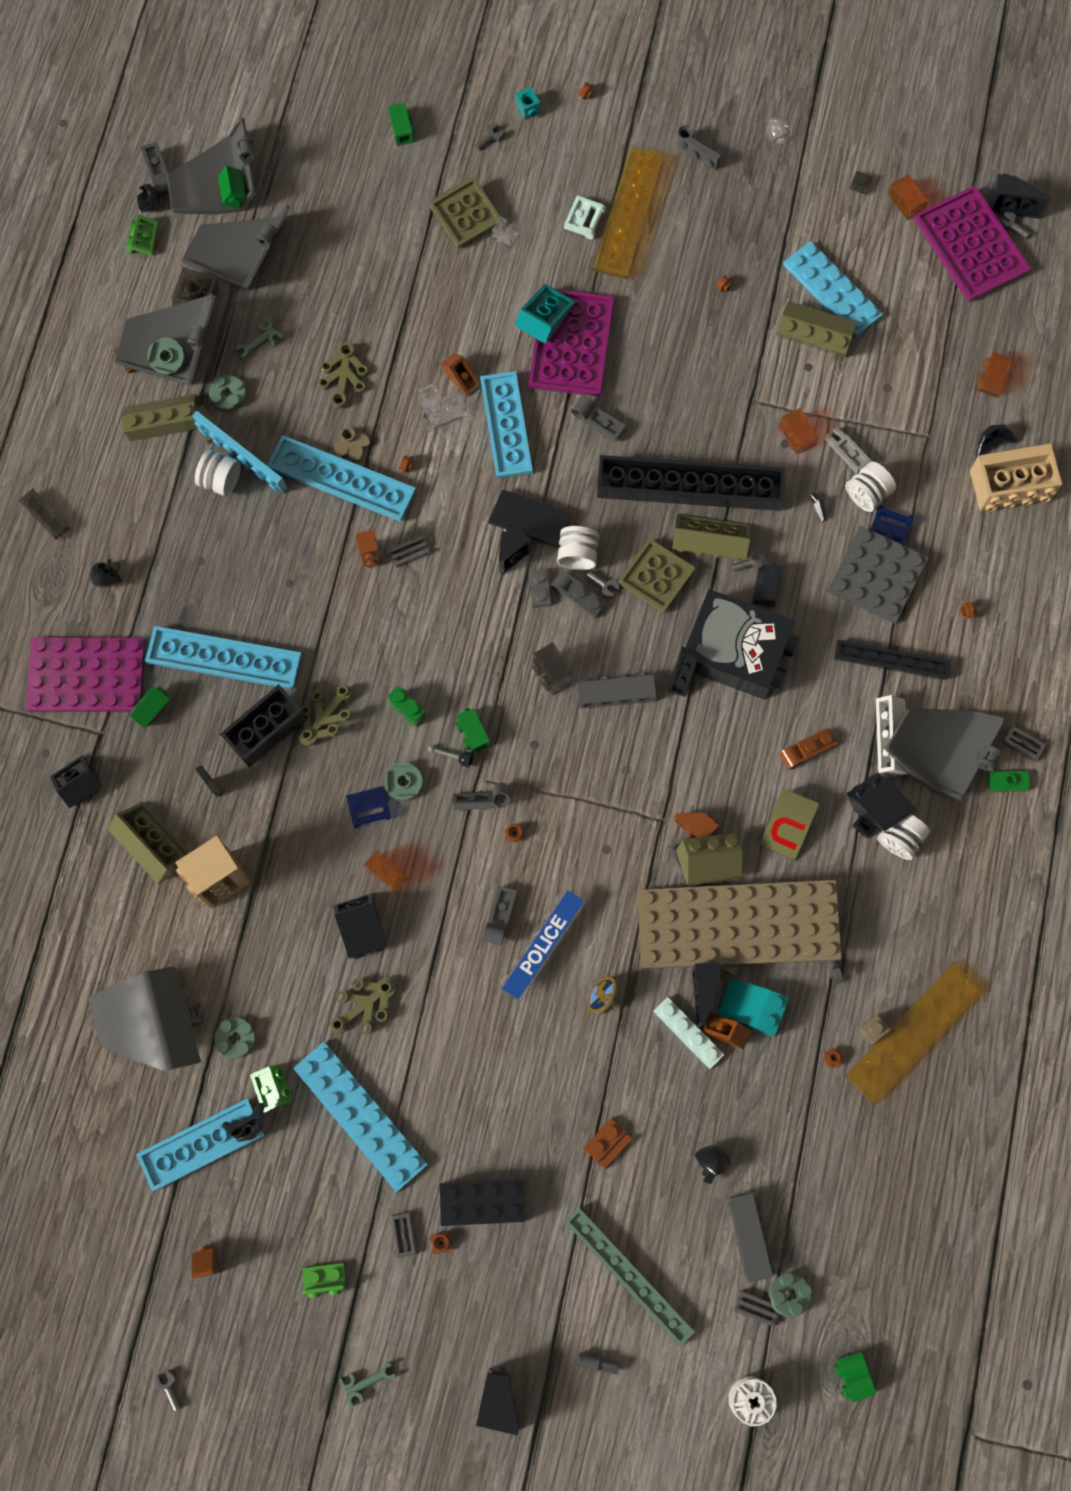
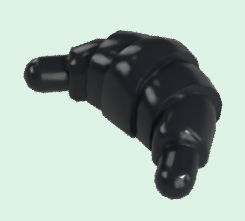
M1003 424L990 425L981 433L975 454L977 457L983 455L985 450L1001 444V442L1016 443L1017 438Z
M258 1103L256 1111H253L250 1116L241 1119L235 1124L224 1122L222 1124L223 1129L238 1142L255 1139L263 1130L264 1103Z

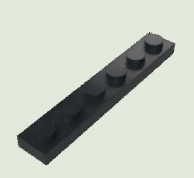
M839 639L836 643L834 655L835 660L941 680L948 679L951 660Z

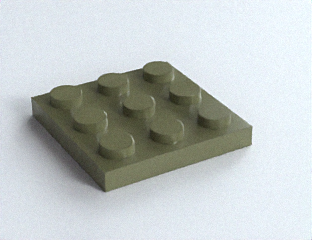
M474 176L429 202L430 208L457 249L502 223V218Z
M649 538L617 583L664 614L695 571V567Z

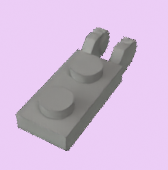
M838 427L833 429V434L839 440L838 442L830 434L824 436L826 443L833 447L832 449L856 474L868 462H871V459L855 442Z

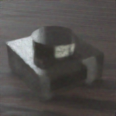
M856 171L850 189L866 195L873 176Z

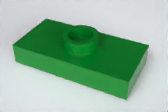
M1028 771L988 773L990 792L1030 790Z

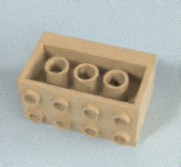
M1051 444L979 455L970 469L980 511L986 510L991 512L1002 507L1009 509L1020 504L1027 506L1037 501L1045 503L1052 500L1062 485Z
M218 836L210 839L175 862L179 867L176 871L181 879L188 883L186 887L191 895L204 906L208 905L211 909L251 883L232 852Z

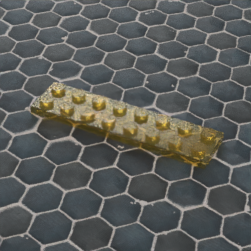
M630 147L593 271L628 279L664 155Z
M952 963L894 1023L890 1031L881 1037L847 1072L845 1077L875 1105L983 990L955 963Z

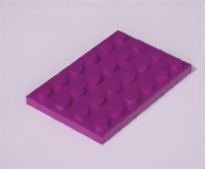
M976 185L914 215L913 219L968 303L1029 273L1031 270Z
M557 290L576 302L555 334L546 344L535 338L528 388L600 397L614 296Z
M31 638L25 710L27 712H130L142 698L146 640L144 638Z

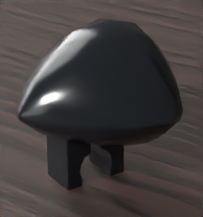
M108 559L106 563L97 562L94 564L90 571L92 584L96 587L106 588L121 583L122 580L118 574L121 567L120 563L117 562L116 566L110 567L111 559Z
M707 1146L695 1153L696 1160L704 1169L702 1175L705 1176L703 1179L705 1183L712 1184L715 1176L725 1173L730 1168L731 1161L725 1151L719 1146Z

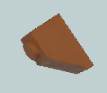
M452 353L440 363L448 378L466 396L481 385L462 355Z
M677 813L673 818V821L692 838L712 836L719 827L717 820L712 815L705 813Z
M709 1013L706 1023L701 1030L722 1042L740 1049H744L752 1032L736 1021Z
M210 1245L197 1247L198 1252L192 1253V1279L220 1273L216 1248L210 1249Z

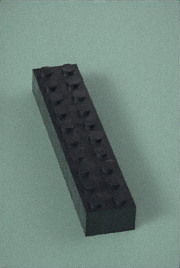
M600 455L597 498L781 511L784 503L785 468Z

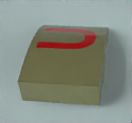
M783 788L759 846L795 861L819 803Z

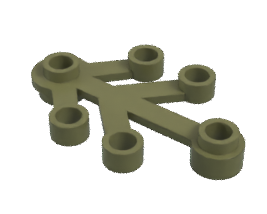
M350 343L342 344L336 356L321 364L323 373L329 375L319 380L320 389H329L330 383L339 378L337 392L331 398L333 406L338 409L345 407L347 403L346 396L344 395L347 378L354 385L356 393L362 394L366 390L365 384L359 381L349 369L350 361L356 367L359 377L363 378L368 375L367 367L362 365L356 358V349ZM342 361L341 367L332 372V367ZM362 369L366 370L364 373L359 372ZM339 400L343 401V402L340 403V404H337V403H336V402L339 401Z
M343 685L337 689V696L325 711L323 710L324 695L320 691H315L312 694L316 711V722L312 726L311 716L313 712L311 708L306 705L301 707L303 712L309 710L305 714L308 718L303 722L304 729L299 734V741L302 745L313 746L320 738L337 737L340 729L333 723L349 722L352 719V715L347 709L341 710L337 715H332L341 702H349L353 698V691L349 686ZM331 724L327 729L319 730L322 726Z
M359 978L352 981V988L356 991L362 989L375 991L369 996L347 994L345 991H338L335 997L339 1003L352 1002L359 1004L341 1018H333L330 1022V1029L336 1034L343 1033L346 1030V1024L364 1011L363 1023H361L359 1030L364 1035L370 1034L372 1031L373 1004L379 998L380 1006L375 1017L379 1022H385L388 1018V998L396 990L395 983L389 978H383L378 983L365 982ZM357 981L361 982V987L359 988L354 987ZM385 984L389 985V990L383 991L382 986ZM341 993L345 994V999L342 1001L338 999ZM381 1012L385 1013V1018L382 1020L378 1018V1014ZM337 1021L341 1022V1027L338 1029L334 1027ZM364 1025L369 1026V1030L367 1032L362 1031V1027Z

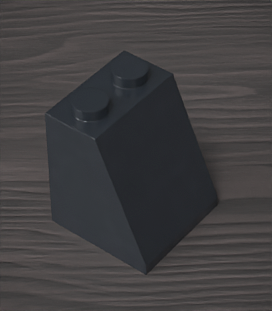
M372 894L334 905V915L349 959H359L364 957L366 953H378L384 950V947H387Z
M493 1366V1369H488L476 1426L518 1436L519 1421L510 1375L505 1373V1368Z

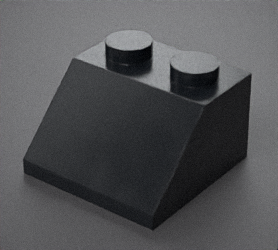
M517 523L513 526H507L501 534L499 551V571L501 575L531 553L530 538Z
M83 755L50 776L56 792L69 808L79 805L83 799L89 795H94L102 787L98 777Z

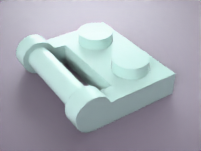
M576 196L564 224V229L584 235L588 239H593L596 234L595 229L601 215L605 213L606 207L603 204ZM592 209L595 211L589 228L584 227Z

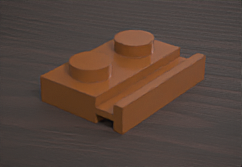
M610 1118L583 1149L605 1169L632 1138Z

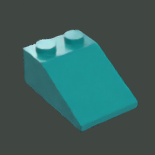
M544 284L520 309L515 326L546 344L555 334L576 301Z
M730 978L716 1015L736 1021L745 1027L773 1037L777 1032L789 998L774 991Z

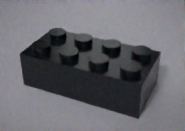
M278 684L221 732L220 735L250 768L308 717Z
M522 1179L439 1183L441 1226L524 1222Z

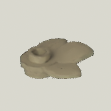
M346 427L339 433V440L335 443L334 447L335 454L339 458L348 455L352 460L359 461L363 455L362 447L370 445V441L364 433H357L353 428ZM347 435L352 436L350 439L345 438Z

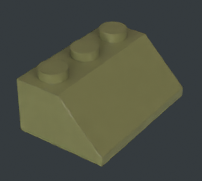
M737 833L682 839L676 850L687 885L739 879L742 877V847Z

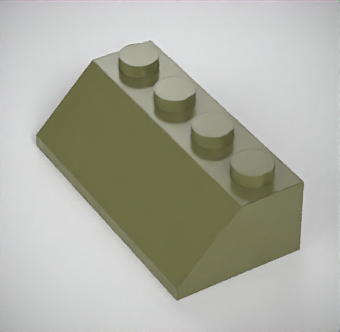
M788 301L776 336L845 357L857 322Z
M191 394L125 407L122 414L125 435L130 441L197 429V426L194 424L196 421L192 417L198 411L197 395Z
M677 514L672 549H676L679 552L691 551L699 555L726 556L734 560L746 559L750 542V524Z
M144 802L117 813L107 828L157 884L171 878L177 872L176 869L179 868L175 862L190 853Z

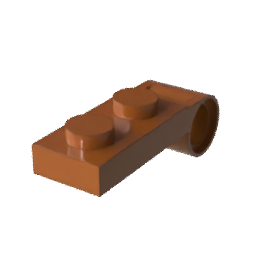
M827 728L785 748L779 755L787 769L792 770L804 761L836 747L838 743L830 729Z

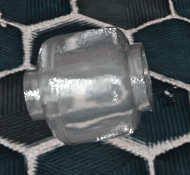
M777 116L767 121L765 132L769 142L776 143L777 145L785 143L787 141L786 138L790 135L786 119Z

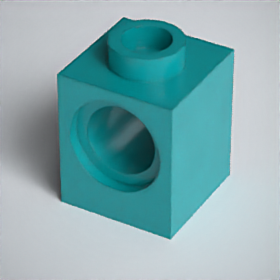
M531 86L515 93V104L524 119L535 117L540 113V101Z

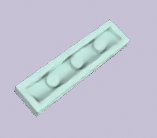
M668 997L653 1011L709 1069L724 1056L712 1041Z

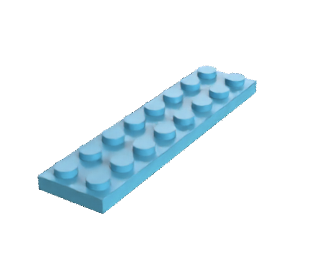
M284 435L281 436L267 464L276 473L399 522H402L416 492V488Z
M154 626L145 662L147 664L273 687L279 684L284 689L294 690L302 654L296 651Z
M322 1042L293 1068L396 1192L401 1190L428 1165L325 1042Z

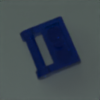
M879 505L871 531L905 546L915 516H905L884 509V506ZM881 516H884L893 520L906 523L905 527H902L887 521L880 520Z
M384 786L346 795L354 829L360 828V825L392 819ZM383 807V812L360 818L357 817L359 813Z

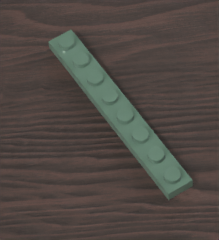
M579 1207L564 1221L679 1347L695 1333Z

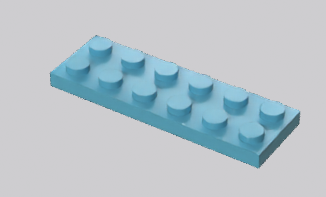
M811 241L784 261L783 265L831 314L857 322L853 332L855 338L882 318L883 313Z
M516 371L480 376L496 479L533 474Z
M198 411L192 415L196 421L194 424L206 437L209 435L213 439L212 441L220 448L223 446L232 458L235 459L237 457L246 469L249 470L251 468L260 480L263 481L265 479L274 491L280 490L284 494L288 487L282 477Z
M247 1098L136 1154L152 1192L265 1136L262 1130L255 1139L238 1142L235 1138L228 1135L227 1131L222 1127L224 1122L235 1124L252 1114L254 1110L249 1099Z

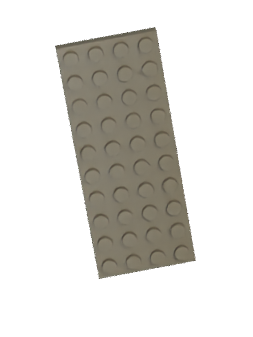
M836 880L638 890L641 969L693 967L694 964L719 962V966L841 960Z

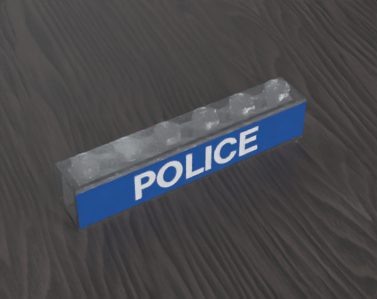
M567 889L564 893L560 892L554 901L556 905L553 909L549 908L543 917L546 920L542 926L538 924L533 932L534 938L531 942L527 941L521 950L524 953L520 959L518 957L515 958L510 966L513 968L509 975L505 974L499 983L502 985L500 990L519 1003L522 1002L586 905L584 900Z

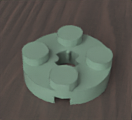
M163 337L149 346L147 359L150 366L157 373L171 375L178 373L182 368L185 354L177 341ZM170 352L171 358L163 361L164 358H161V355Z
M218 376L210 386L209 397L218 410L231 412L239 405H243L246 399V390L240 379L234 376ZM227 390H230L232 393L229 397H225L224 394Z
M400 762L393 765L386 772L384 786L391 798L398 801H409L418 797L423 786V778L420 771L414 765ZM402 777L409 781L406 786L398 784Z
M230 1018L221 1022L215 1033L217 1050L224 1056L232 1059L242 1058L253 1049L256 1041L254 1029L247 1021L241 1018ZM234 1033H239L237 1036H240V1040H237L236 1044H232L230 1036H233Z
M785 1273L771 1283L769 1288L771 1305L780 1315L784 1317L798 1316L804 1313L810 1305L812 1290L802 1277L793 1273ZM792 1290L795 1298L789 1301L786 1299L788 1295H785V1292Z

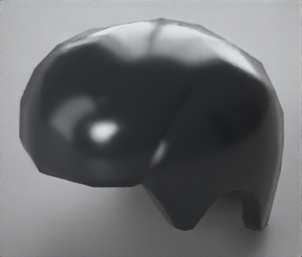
M143 184L139 187V189L143 190L142 193L137 195L139 209L142 213L154 211L159 204V194L151 184Z

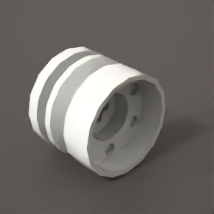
M208 449L204 452L198 463L195 473V484L207 490L213 488L215 493L229 496L237 484L241 463L239 460L229 456L223 458L221 453Z
M873 461L868 462L860 470L859 474H855L845 485L851 499L860 508L868 512L874 511L882 503V499H887L896 490V483L890 473L883 466Z
M569 526L561 529L559 540L561 547L558 550L557 563L564 568L572 570H590L595 568L597 561L596 549L598 548L599 540L598 532L582 526Z
M910 814L885 832L882 830L877 836V840L891 853L903 859L912 860L915 852L919 850L917 843L922 844L930 833V829L920 819Z
M744 1376L736 1380L730 1388L728 1395L729 1406L733 1414L742 1423L749 1426H761L769 1422L774 1416L777 1407L776 1396L772 1388L762 1379L755 1376ZM756 1397L758 1405L751 1406L749 1399H754Z

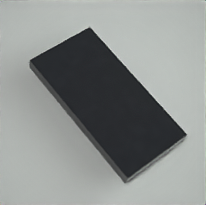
M502 489L489 519V524L505 529L507 526H513L517 523L529 538L558 548L560 545V531L567 527L571 513Z

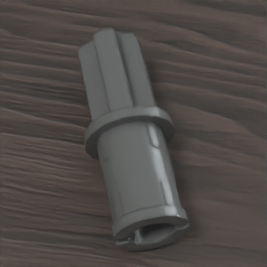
M579 1353L577 1366L594 1369L595 1372L602 1371L615 1375L618 1374L619 1362L600 1358L601 1355L596 1357Z

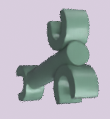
M266 320L269 325L267 328L262 327L261 324L259 325L260 331L263 333L246 346L238 345L235 348L237 354L244 351L240 355L242 360H246L249 357L250 351L268 339L272 346H276L274 338H279L283 341L282 334L273 328L271 320Z
M386 1363L381 1371L355 1383V1375L353 1373L349 1374L351 1378L350 1384L344 1383L343 1378H340L339 1384L342 1388H345L349 1396L347 1399L348 1405L350 1407L354 1406L352 1402L354 1396H357L360 1402L364 1401L363 1394L358 1391L384 1378L388 1380L393 1379L396 1373L392 1375L386 1373V1368L390 1367L392 1363Z

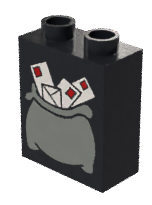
M708 589L686 648L701 653L694 674L765 700L769 688L779 692L787 670L778 667L782 654L792 658L800 636L790 633L795 620Z

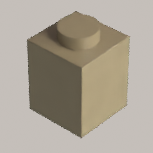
M876 1014L863 1024L858 1031L872 1045L889 1032L890 1029Z

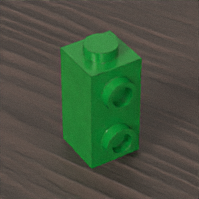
M405 103L388 106L396 145L414 143L413 135H416L414 124L410 125V120H412L410 109H406Z
M226 165L218 175L222 204L238 209L246 199L242 170Z
M152 686L128 715L142 727L146 728L170 700L166 696L168 692L160 686L158 688Z
M466 708L460 711L459 715H457L458 722L455 724L459 733H464L465 739H463L467 750L471 749L474 754L490 747V741L475 709Z

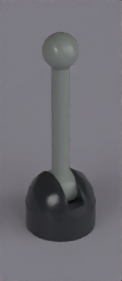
M433 745L428 747V752L430 753L436 752L457 758L459 764L463 767L470 768L472 764L473 753L462 752L460 755L436 749Z

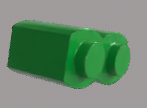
M397 686L388 695L392 708L396 712L403 714L405 720L410 725L417 727L426 718L422 705L416 700L411 699L408 692L402 687Z
M858 1351L836 1359L837 1364L834 1365L838 1378L842 1377L844 1386H841L845 1399L849 1398L850 1402L853 1403L876 1395L862 1352Z

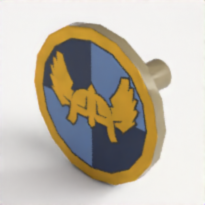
M611 977L602 978L591 989L587 999V1008L592 1013L601 1015L610 1006L616 1010L621 1007V1003L615 1000L618 990L615 979Z

